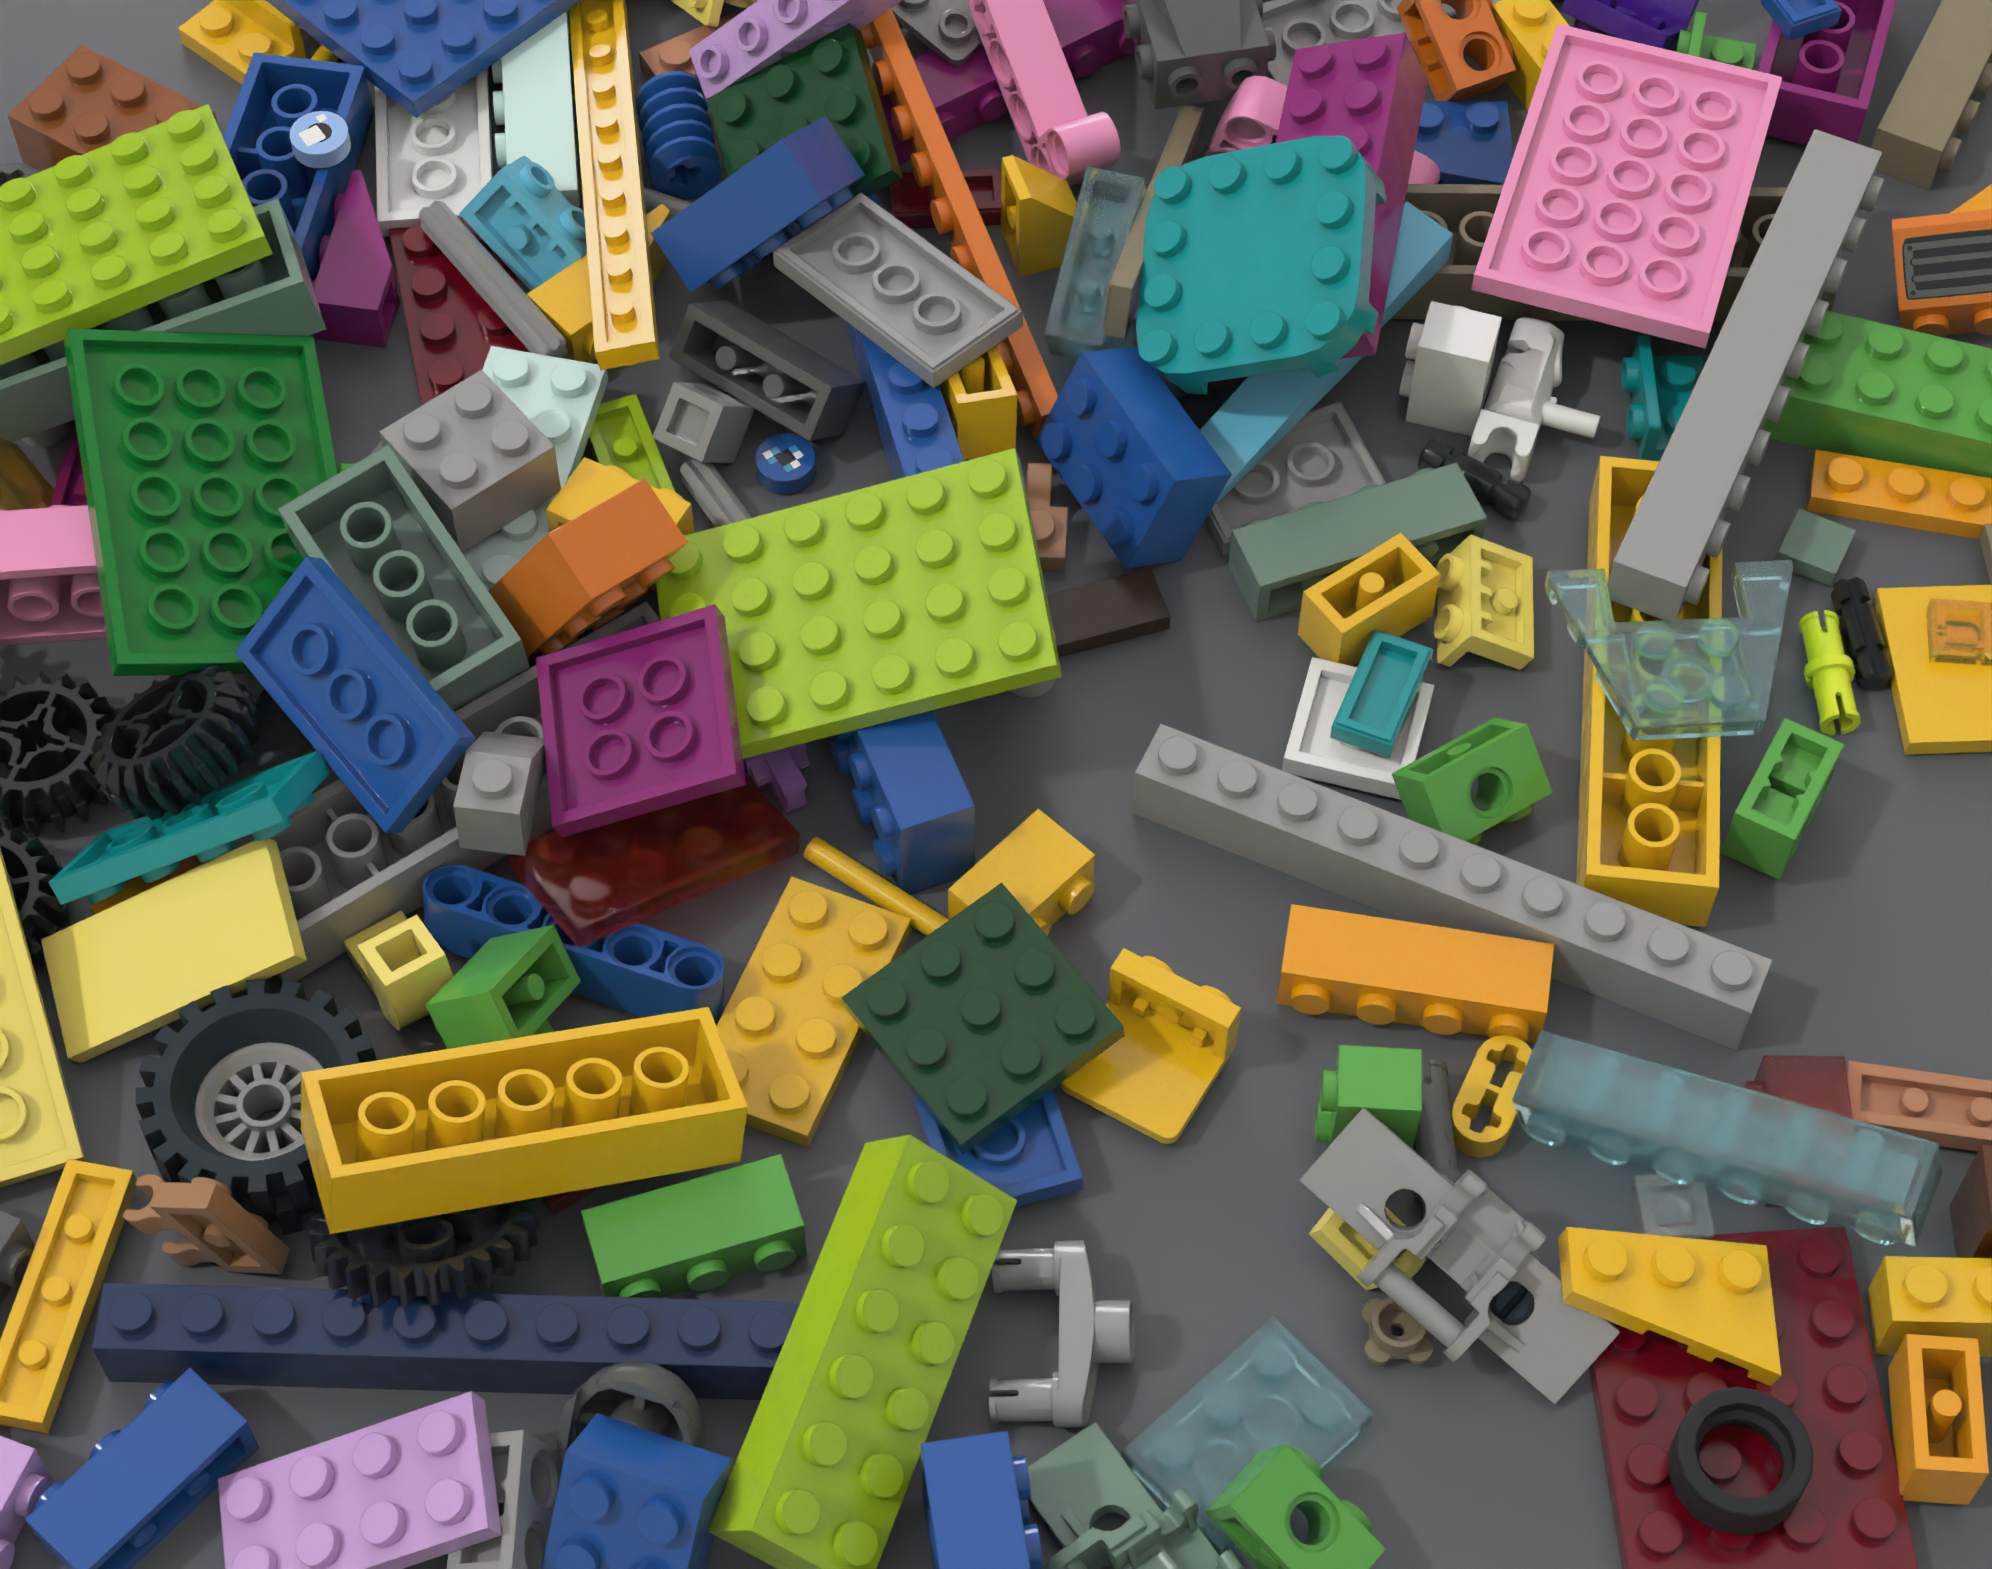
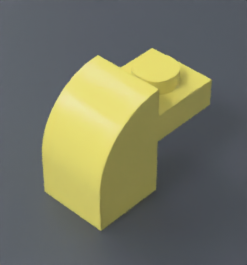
M399 911L343 941L349 958L377 997L383 1015L398 1031L430 1014L426 1004L453 977L446 954L417 914L407 919L404 913Z

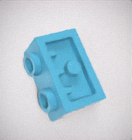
M522 156L501 168L459 213L530 291L587 254L584 211L573 206L555 187L552 176L545 168L532 162L526 156Z

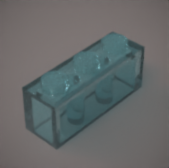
M1090 166L1086 167L1044 333L1049 354L1078 360L1081 352L1110 350L1113 337L1104 335L1105 330H1103L1108 286L1145 197L1146 187L1144 178Z

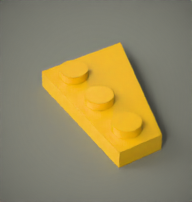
M1566 1227L1558 1237L1563 1303L1643 1335L1651 1330L1688 1345L1687 1353L1709 1362L1718 1357L1748 1369L1749 1378L1772 1386L1782 1376L1767 1245Z

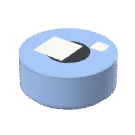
M315 111L305 114L297 119L290 129V141L294 156L305 166L311 168L331 167L343 161L350 152L351 140L347 124L342 117L335 113Z

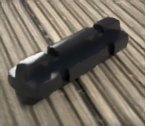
M1431 439L1426 444L1419 456L1418 468L1420 470L1425 468L1436 469L1457 462L1479 502L1487 506L1492 501L1496 504L1494 510L1511 519H1517L1526 509L1531 496L1529 487L1512 478H1509L1507 482L1503 481V473L1463 452H1460L1458 456L1452 454L1455 448L1439 439Z
M1858 577L1849 580H1838L1834 583L1831 599L1835 612L1843 616L1839 619L1840 628L1849 656L1853 663L1858 664L1854 667L1858 684L1865 690L1882 689L1890 684V678L1894 674V669L1888 653L1881 651L1886 648V644L1874 607L1866 603L1871 600L1866 583Z

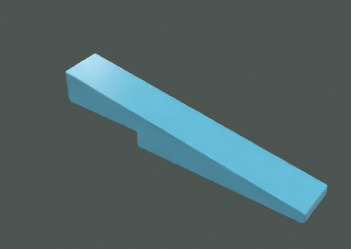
M1406 201L1403 208L1381 328L1449 261L1453 233L1408 201ZM1364 356L1339 359L1336 361V364L1340 370L1321 377H1317L1308 367L1248 376L1200 429L1203 436L1232 473L1215 503H1218Z

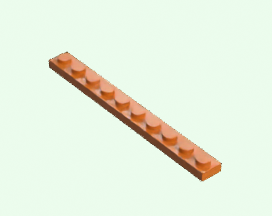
M891 8L860 29L866 50L869 49L874 60L872 62V71L878 92L881 96L888 94L893 108H891V118L895 133L901 142L908 140L913 152L910 160L915 180L920 188L928 187L933 199L930 202V209L934 225L940 235L948 234L953 246L950 249L952 260L1021 310ZM1023 315V327L998 343L997 348L1017 393V421L1021 427L1029 425L1033 437L1036 439L1058 398V394Z

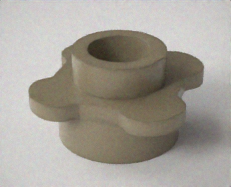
M1390 1297L1384 1300L1378 1298L1371 1299L1363 1306L1361 1318L1368 1325L1369 1340L1365 1343L1364 1354L1369 1361L1377 1365H1384L1390 1359H1408L1413 1364L1419 1365L1430 1359L1433 1353V1344L1426 1337V1329ZM1395 1326L1401 1327L1404 1334L1394 1336L1391 1333V1328Z

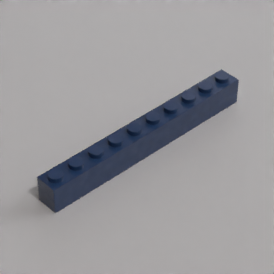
M103 1283L92 1349L109 1382L165 1383L170 1380L176 1381L186 1370L191 1368L207 1384L572 1395L576 1389L603 1367L624 1361L658 1364L677 1374L693 1391L695 1398L761 1400L800 1302L468 1293V1298L461 1299L452 1292L442 1293L438 1305L432 1306L426 1296H416L409 1307H402L400 1296H391L387 1301L377 1306L373 1305L372 1292L352 1300L348 1298L347 1289Z

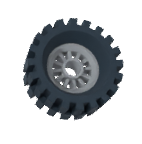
M265 979L246 980L248 995L233 998L229 986H223L210 991L215 1006L202 1012L196 1003L192 1001L178 1011L184 1025L178 1033L166 1025L162 1027L154 1038L161 1058L144 1055L139 1072L146 1087H136L135 1104L142 1120H139L143 1135L165 1182L191 1183V1180L195 1177H205L219 1181L230 1188L232 1191L231 1197L248 1212L262 1217L267 1222L279 1221L283 1234L288 1235L303 1231L299 1220L300 1215L313 1210L315 1214L321 1213L320 1196L303 1135L300 1134L302 1133L301 1073L376 1061L377 1058L368 1033H362L358 1018L348 1007H345L338 1013L332 995L318 988L311 1000L307 1001L301 982L283 979L280 994H270ZM271 1109L281 1110L272 1119L265 1121L255 1120L264 1111Z

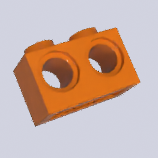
M1403 0L1396 7L1436 101H1463L1497 89L1516 71L1512 45L1498 28L1492 14V0ZM1441 3L1451 6L1456 11L1459 20L1449 17L1444 12ZM1463 54L1472 56L1478 62L1480 71L1469 67L1464 60Z

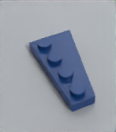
M1424 101L1415 151L1427 156L1436 163L1441 174L1439 180H1444V184L1504 185L1514 156L1508 102Z

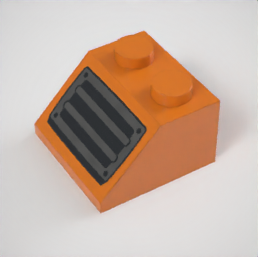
M1992 209L1892 219L1901 328L1944 338L1951 334L1971 332L1992 335Z

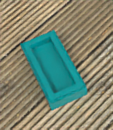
M1374 629L1332 724L1330 738L1390 758L1430 666L1434 649Z

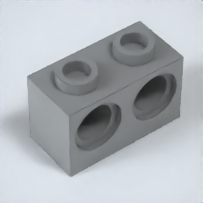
M525 1430L489 1433L502 1536L448 1553L447 1569H541L562 1471V1460L558 1451Z

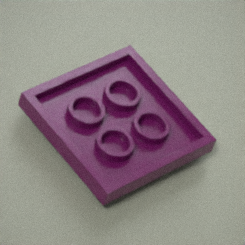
M715 604L536 658L552 827L562 837L746 785L725 616Z

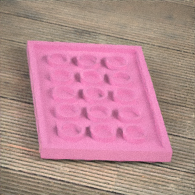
M1557 24L1474 273L1471 290L1706 349L1782 77Z

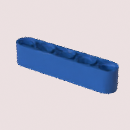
M441 865L432 869L425 876L422 884L424 925L442 950L471 959L490 938L554 925L581 980L579 985L571 992L572 994L640 1017L709 1007L715 1024L718 1023L722 1016L725 966L723 958L717 951L708 946L465 865Z

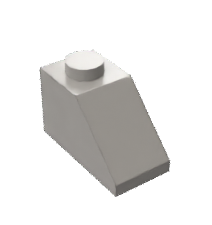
M484 731L466 750L453 805L460 848L526 855L546 764L543 738Z

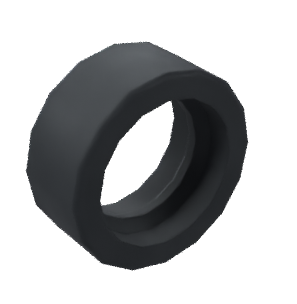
M1734 1387L1713 1391L1690 1407L1670 1445L1668 1473L1676 1497L1694 1518L1716 1531L1745 1536L1769 1531L1790 1517L1812 1477L1814 1450L1805 1425L1788 1405L1763 1391ZM1735 1425L1750 1428L1767 1438L1779 1453L1783 1464L1782 1478L1777 1487L1766 1496L1751 1499L1731 1495L1715 1486L1701 1470L1698 1462L1699 1444L1706 1433L1715 1427Z

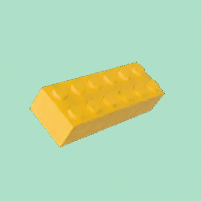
M709 1007L301 1073V1132L330 1234L741 1161L748 1106Z

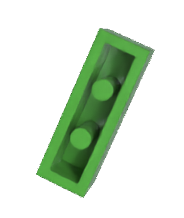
M781 1154L581 1211L587 1241L603 1297L662 1298L663 1296L687 1289L697 1292L708 1291L723 1285L728 1281L729 1277L756 1269L761 1272L777 1271L792 1264L797 1257L807 1255L804 1223Z

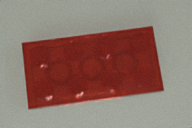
M745 776L746 785L570 836L562 837L556 830L528 841L525 856L510 854V869L579 948L798 854L801 834Z

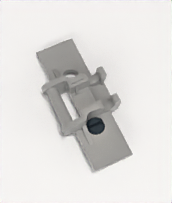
M1365 1107L1359 1111L1299 1180L1378 1250L1360 1271L1357 1278L1367 1287L1374 1283L1446 1347L1442 1353L1452 1362H1455L1479 1338L1555 1405L1620 1333V1330L1610 1321L1563 1303L1561 1278L1542 1263L1540 1257L1534 1253L1545 1241L1546 1235L1514 1211L1471 1170H1467L1455 1183L1445 1174H1440ZM1401 1189L1413 1190L1418 1193L1426 1206V1215L1423 1220L1417 1225L1410 1227L1399 1226L1392 1222L1385 1208L1386 1201L1392 1193ZM1403 1249H1408L1421 1260L1425 1256L1431 1259L1466 1291L1465 1298L1475 1309L1465 1319L1464 1325L1392 1263Z

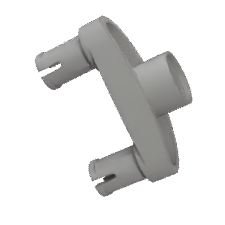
M1084 1240L1055 1241L1054 1248H999L994 1261L996 1266H992V1281L995 1293H1002L1003 1291L1055 1290L1057 1297H1059L1058 1371H1053L1052 1378L1001 1380L991 1378L989 1383V1392L993 1394V1397H989L991 1424H1000V1422L1053 1421L1055 1428H1084L1087 1425L1093 1406L1099 1364L1134 1362L1135 1326L1132 1301L1097 1300Z

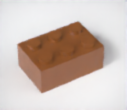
M81 44L7 116L22 161L39 171H43L56 166L57 163L66 157L83 155L112 143L123 134L140 132L169 120L170 117L178 112L194 110L202 107V105Z

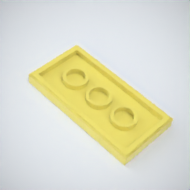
M270 838L247 843L41 939L67 1058L78 1063L88 1061L180 1019L178 1011L192 1001L196 1003L199 1009L213 1004L214 1001L210 991L228 985L231 995L247 988L246 980L268 979L307 961L276 841Z

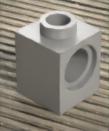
M673 382L652 438L700 462L734 463L755 408L707 384Z

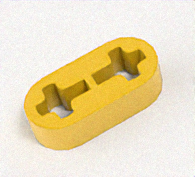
M1500 1035L1486 1040L1478 1049L1457 1095L1451 1113L1455 1147L1468 1156L1477 1158L1488 1157L1502 1149L1507 1142L1530 1090L1535 1073L1536 1059L1534 1052L1528 1044L1519 1038ZM1502 1060L1512 1062L1514 1067L1513 1071L1507 1075L1502 1088L1491 1083L1495 1067H1498ZM1482 1104L1493 1108L1489 1126H1486L1482 1133L1474 1132L1470 1129L1471 1120L1473 1121L1477 1117Z

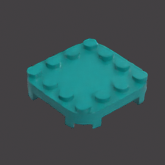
M1342 135L1311 136L1205 156L1186 163L1181 167H1168L1156 177L1154 182L1155 195L1152 198L1146 218L1143 247L1144 261L1141 268L1136 334L1140 357L1164 379L1179 386L1185 393L1207 394L1208 382L1308 367L1317 377H1321L1340 370L1336 361L1354 348L1364 331L1369 335H1373L1379 314L1369 303L1375 208L1378 204L1386 203L1384 183L1349 138Z

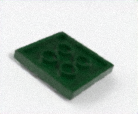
M851 23L707 98L727 177H730L781 139L826 116L865 174V176L848 187L854 197L860 193L868 196L903 178L862 33Z
M1002 882L841 997L847 1012L962 1154L968 1152L1125 1036L1121 1022Z

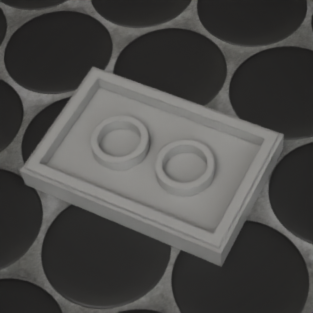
M1340 401L1309 411L1218 503L1214 504L1205 522L1224 556L1230 552L1232 530L1240 528L1252 520L1259 518L1270 519L1297 511L1311 502H1327L1353 494L1362 487L1368 485L1380 486L1386 484Z

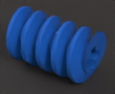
M683 71L665 72L654 76L641 87L636 95V112L639 117L638 124L642 133V144L645 149V160L648 165L650 181L653 187L661 193L682 200L700 198L716 187L720 181L722 171L718 163L719 156L715 147V137L711 130L712 122L708 114V104L698 77Z

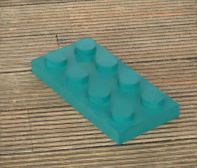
M319 750L220 787V791H212L204 796L200 805L188 804L178 815L173 816L167 811L161 818L153 821L146 816L104 831L53 877L49 884L60 905L84 896L87 897L89 903H96L122 890L126 886L124 881L141 875L144 883L153 882L176 870L181 865L179 861L196 855L200 862L212 860L232 849L236 845L234 840L252 834L255 841L268 839L284 831L292 824L289 818L292 813L306 807L315 800L312 792L330 772Z

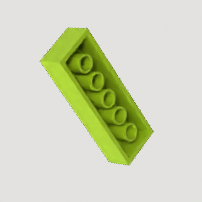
M912 1135L866 1142L864 1144L709 1526V1533L776 1569H877L921 1454V1443L926 1441L1016 1206V1199Z

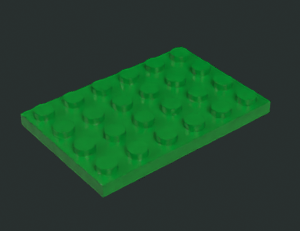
M68 329L64 340V348L112 675H181L191 670L201 672L205 668L218 665L224 672L230 671L232 674H252L236 655L235 651L304 560L292 543L278 508L338 474L314 336Z

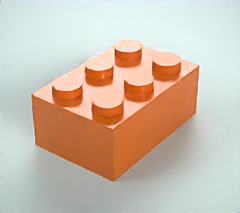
M644 478L548 533L488 591L521 638L527 659L539 652L547 655L575 643L578 640L577 636L589 628L594 632L621 616L625 612V607L649 591V586L675 569L669 559L684 547L688 541Z

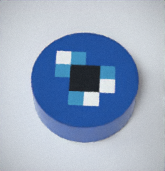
M774 435L763 441L756 451L757 478L766 489L778 494L799 492L808 487L815 477L816 460L814 449L806 439L798 435Z

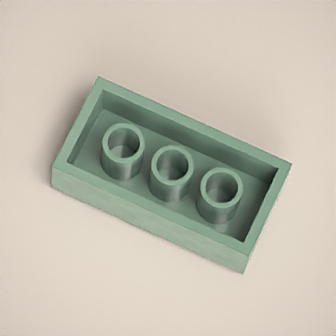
M389 445L384 446L278 508L289 537L302 558H322L454 712L530 669L521 638Z

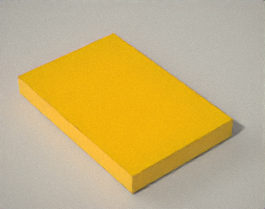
M1992 585L1877 588L1873 604L1886 644V648L1883 651L1888 653L1894 669V674L1890 678V686L1905 755L1992 752ZM1942 623L1968 625L1975 628L1982 636L1981 647L1977 651L1970 653L1943 651V646L1971 648L1976 645L1977 637L1969 630L1942 628ZM1935 632H1940V636L1935 635Z

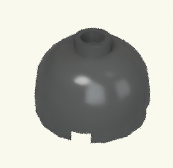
M624 1361L603 1367L576 1389L566 1402L556 1425L557 1451L562 1463L564 1462L566 1450L597 1413L702 1449L705 1444L704 1417L693 1391L677 1374L653 1363Z

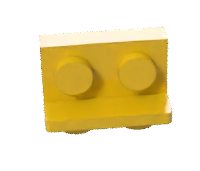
M214 0L178 27L183 45L241 85L254 52L307 59L301 35L303 29L266 0Z

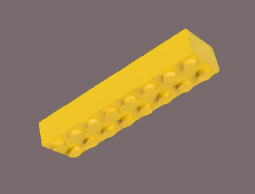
M1600 456L1589 500L1576 884L1681 925L1706 927L1719 889L1722 550L1718 558L1706 555L1702 566L1710 569V573L1697 605L1685 602L1676 624L1604 598L1614 558L1660 461Z

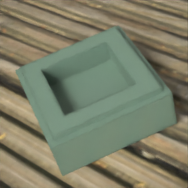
M1799 508L1779 548L1774 565L1832 587L1852 544L1856 530Z

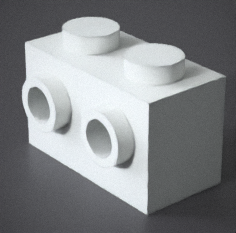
M1431 301L1425 323L1413 322L1407 343L1405 358L1413 359L1415 362L1407 360L1399 390V395L1409 397L1405 421L1472 437L1487 396L1502 317L1469 310L1462 306H1451Z

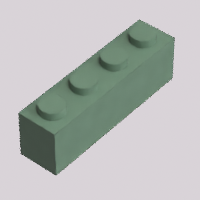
M1457 462L1436 469L1425 468L1413 473L1410 477L1380 486L1368 485L1347 496L1327 502H1311L1297 511L1270 519H1255L1240 528L1233 529L1228 567L1255 621L1259 622L1301 609L1303 591L1399 533H1402L1435 568L1445 554L1451 553L1470 534L1483 539L1487 516Z

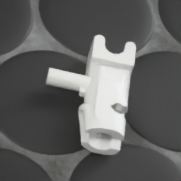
M1522 317L1514 323L1507 343L1506 355L1501 359L1484 409H1481L1469 446L1468 455L1482 463L1491 454L1499 453L1507 456L1512 463L1510 478L1518 482H1522L1526 477L1541 425L1594 439L1601 417L1556 404L1557 398L1551 396L1553 388L1558 387L1562 382V351L1565 334L1550 322Z

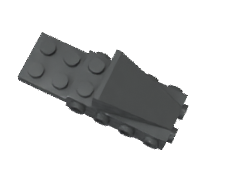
M1122 0L1125 33L1128 39L1133 38L1137 73L1140 80H1146L1154 110L1230 99L1238 90L1241 82L1251 76L1267 77L1268 61L1276 59V41L1271 26L1264 27L1261 20L1263 16L1262 0Z

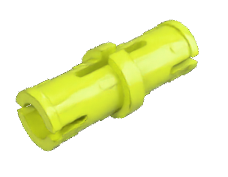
M1824 610L1825 626L1821 627L1818 611H1813L1803 616L1798 623L1808 660L1804 667L1806 685L1810 689H1814L1820 717V730L1824 734L1835 735L1834 720L1838 719L1841 735L1847 734L1857 729L1861 723L1851 685L1855 674L1853 660L1844 653L1838 615L1833 611Z

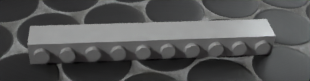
M1816 129L1814 130L1614 558L1604 598L1676 624L1686 601L1697 605L1710 573V569L1702 566L1706 555L1718 558L1731 526L1730 522L1722 520L1726 510L1729 509L1738 513L1751 481V477L1743 475L1747 464L1759 467L1771 437V432L1765 431L1763 428L1767 420L1778 423L1791 392V388L1785 387L1783 384L1786 377L1796 380L1799 378L1810 350V345L1802 343L1806 334L1817 337L1829 307V302L1821 299L1825 292L1835 295L1838 291L1848 264L1847 260L1840 257L1843 250L1854 254L1866 225L1867 219L1859 217L1861 210L1872 213L1876 206L1885 181L1884 178L1875 176L1882 155L1881 151Z
M1160 724L1135 771L1132 814L1407 922L1554 944L1552 979L1735 1051L1738 1050L1772 963V959L1163 724Z

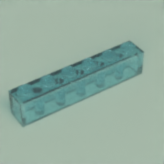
M1542 1030L1512 1099L1522 1129L1529 1136L1544 1144L1561 1146L1563 1142L1587 1148L1594 1156L1611 1164L1625 1165L1628 1161L1651 1167L1658 1175L1674 1183L1688 1185L1694 1180L1715 1186L1723 1194L1735 1201L1745 1204H1757L1759 1200L1785 1207L1791 1215L1802 1221L1812 1224H1825L1829 1220L1852 1227L1863 1238L1883 1245H1892L1895 1241L1912 1246L1917 1245L1943 1174L1939 1143Z

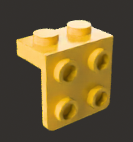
M1123 948L1110 968L1109 995L1105 1005L1123 1025L1125 1036L1061 1082L1060 1086L1070 1096L1158 1142L1172 1144L1179 1139L1235 1049L1241 1007L1233 1004L1225 993L1207 985L1200 987L1174 974L1172 969L1163 961L1152 956L1141 957Z

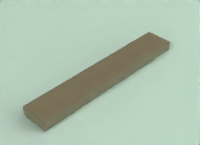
M1184 105L1183 108H1180L1110 280L1103 323L1104 335L1121 339L1126 338L1138 307L1141 268L1144 261L1143 247L1146 218L1152 198L1155 195V179L1161 171L1168 167H1181L1196 159L1204 108Z

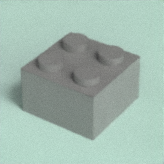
M482 369L379 431L382 446H390L462 553L561 490L554 445Z

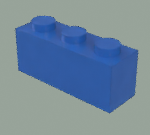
M189 1368L176 1381H167L155 1389L147 1399L144 1410L122 1430L112 1431L104 1436L93 1448L89 1461L67 1481L56 1482L46 1489L38 1498L34 1511L25 1518V1521L40 1545L64 1569H131L218 1488V1478L235 1472L259 1449V1446L248 1421Z

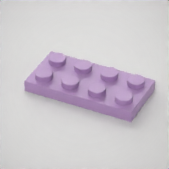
M472 1391L218 1478L225 1569H403L502 1536L485 1399Z

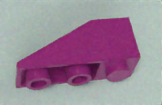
M353 169L346 191L339 192L336 196L334 204L335 224L331 236L324 235L319 249L320 269L316 280L311 279L326 330L318 332L316 335L319 340L386 348L400 301L392 264L362 171Z

